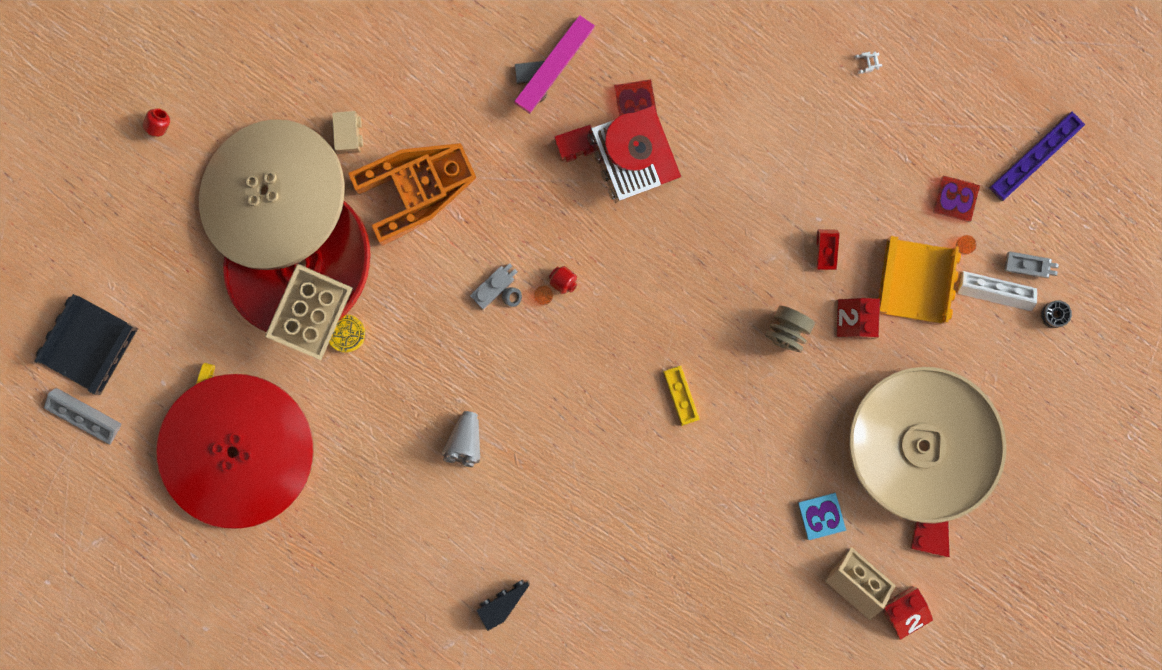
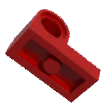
M817 230L818 270H837L840 237L838 230Z

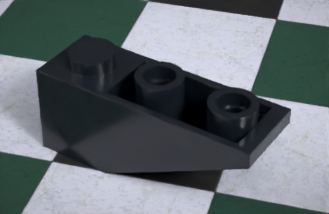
M522 579L513 584L514 589L508 592L504 589L496 594V599L490 601L488 598L479 603L480 608L476 611L487 631L506 621L529 587V580L524 582Z

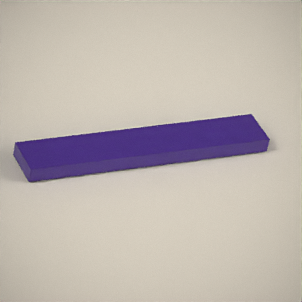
M1073 111L1070 112L992 184L989 189L1001 201H1004L1082 129L1085 124Z

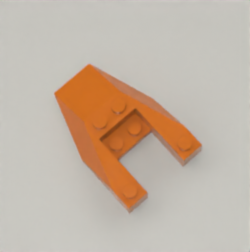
M461 143L401 149L348 173L358 194L394 180L406 210L372 225L377 239L382 246L432 220L477 179Z

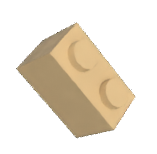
M355 111L332 113L334 145L337 154L360 152V147L363 146V137L359 135V128H362L361 116L358 117Z

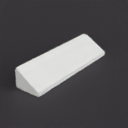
M962 271L958 294L1032 311L1037 304V288Z

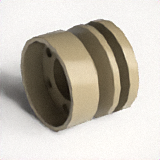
M779 305L774 318L780 325L771 323L769 327L775 332L767 330L765 336L772 340L774 344L786 350L801 353L803 347L798 343L805 344L807 340L800 334L810 335L816 322L794 309Z

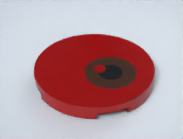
M639 113L623 114L616 118L606 130V153L609 159L623 170H643L652 165L661 152L662 138L656 124L645 115Z

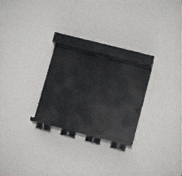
M73 294L66 300L63 312L56 317V324L47 333L43 347L37 350L34 362L44 364L87 388L94 395H101L138 328L88 300Z

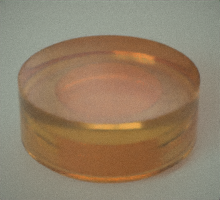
M964 235L956 242L959 252L963 255L972 253L977 245L976 240L970 235Z
M547 286L538 287L534 292L535 301L540 305H548L553 300L552 290Z

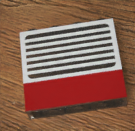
M654 106L635 112L650 118L658 127L662 138V148L658 158L652 165L643 170L626 171L616 166L609 159L605 147V133L613 121L591 128L588 131V142L591 146L593 145L595 160L598 164L600 163L602 178L605 182L607 181L609 196L612 200L614 199L615 203L681 178L680 171Z

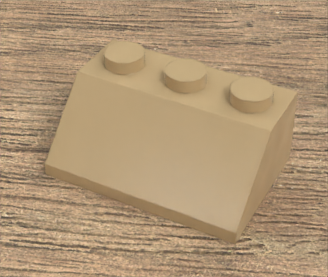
M852 547L834 566L825 580L827 584L869 620L885 608L896 586Z

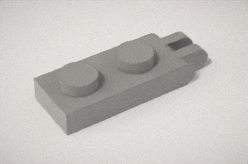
M1009 251L1007 252L1004 271L1049 278V275L1057 276L1058 272L1050 269H1057L1059 264L1051 263L1052 259Z
M510 263L505 268L503 266L499 267L470 295L483 310L515 280L513 276L518 271L514 269L509 274L508 271L512 268Z

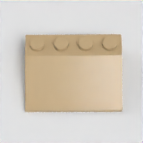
M297 264L265 337L321 360L352 288Z

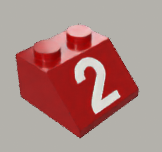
M838 299L836 337L878 338L880 299Z
M914 586L888 600L883 609L899 640L933 621L927 602L920 590Z

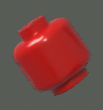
M159 108L150 109L144 117L142 127L148 135L160 137L166 133L171 120L166 111Z
M557 266L549 275L550 285L560 294L572 293L578 286L576 283L577 275L566 266Z

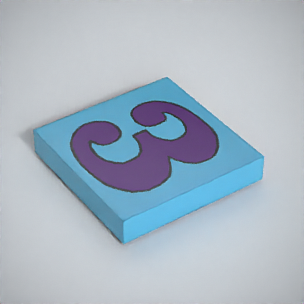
M836 493L798 502L808 540L846 531Z

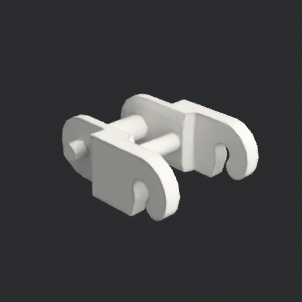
M866 52L861 55H855V59L865 58L868 63V68L863 71L859 70L858 73L864 74L872 72L874 69L879 70V67H882L877 58L879 53L873 52V54H870V52ZM869 58L874 59L875 65L871 66Z

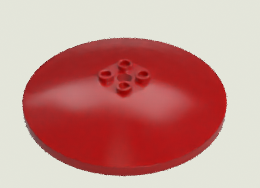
M343 201L339 219L330 236L313 254L304 259L306 260L305 268L352 288L339 320L351 310L360 297L369 274L371 256L365 226L355 210L345 201ZM224 256L223 272L225 286L233 305L241 316L256 328L267 332L294 269L299 263L281 269L258 270L242 266Z
M248 374L215 376L197 383L188 389L174 402L167 412L157 440L159 473L172 499L195 519L212 526L230 529L253 527L265 523L284 512L303 491L311 473L314 457L312 431L299 404L278 385L266 379ZM231 446L236 447L238 450V454L234 458L228 455V449Z

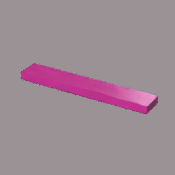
M579 15L517 97L514 104L530 114L593 31L595 25Z

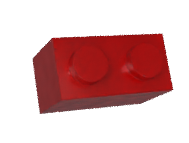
M591 125L554 136L561 161L571 162L576 160L577 156L583 154L584 156L594 154L595 150H598Z

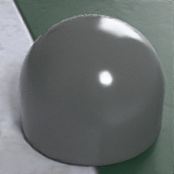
M509 287L503 291L502 300L506 305L515 307L521 302L522 294L519 289ZM515 292L517 299L511 302L509 299L510 295Z

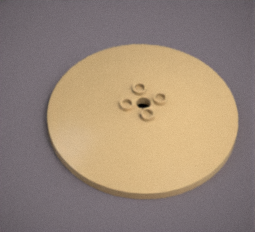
M289 120L261 121L233 134L218 148L209 161L199 191L200 218L212 244L230 260L242 266L258 270H275L289 267L309 257L330 236L342 210L345 187L343 171L337 155L318 133L305 125ZM264 186H268V192L261 195V189Z
M917 367L902 370L886 377L865 395L852 419L849 433V451L852 466L859 482L877 504L903 519L921 523H938L968 514L989 497L1003 472L1006 458V438L1003 424L996 408L987 395L974 383L959 374L945 369ZM920 441L927 442V451L920 450Z

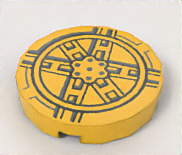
M349 314L345 315L338 321L329 341L330 345L335 350L343 353L359 349L365 340L363 323L357 317Z

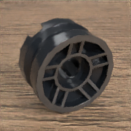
M1061 300L1047 303L1041 310L1043 323L1050 328H1059L1067 325L1072 317L1070 306ZM1054 311H1058V312H1057L1058 318L1054 317V315H1053Z

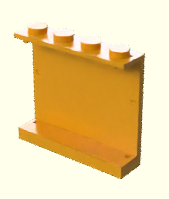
M895 236L887 238L878 299H880V314L940 324L948 323L953 315V309L950 308L951 301H954L956 294L953 287L954 282L956 283L958 279L956 267L961 259L959 247L956 246L952 249L898 240V237Z

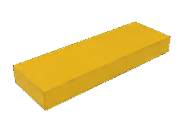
M682 366L663 371L681 426L700 420Z

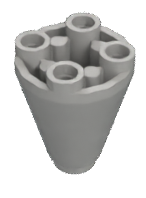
M464 411L459 417L443 448L442 455L444 456V461L449 463H455V461L462 462V465L466 467H473L474 464L480 462L478 414Z

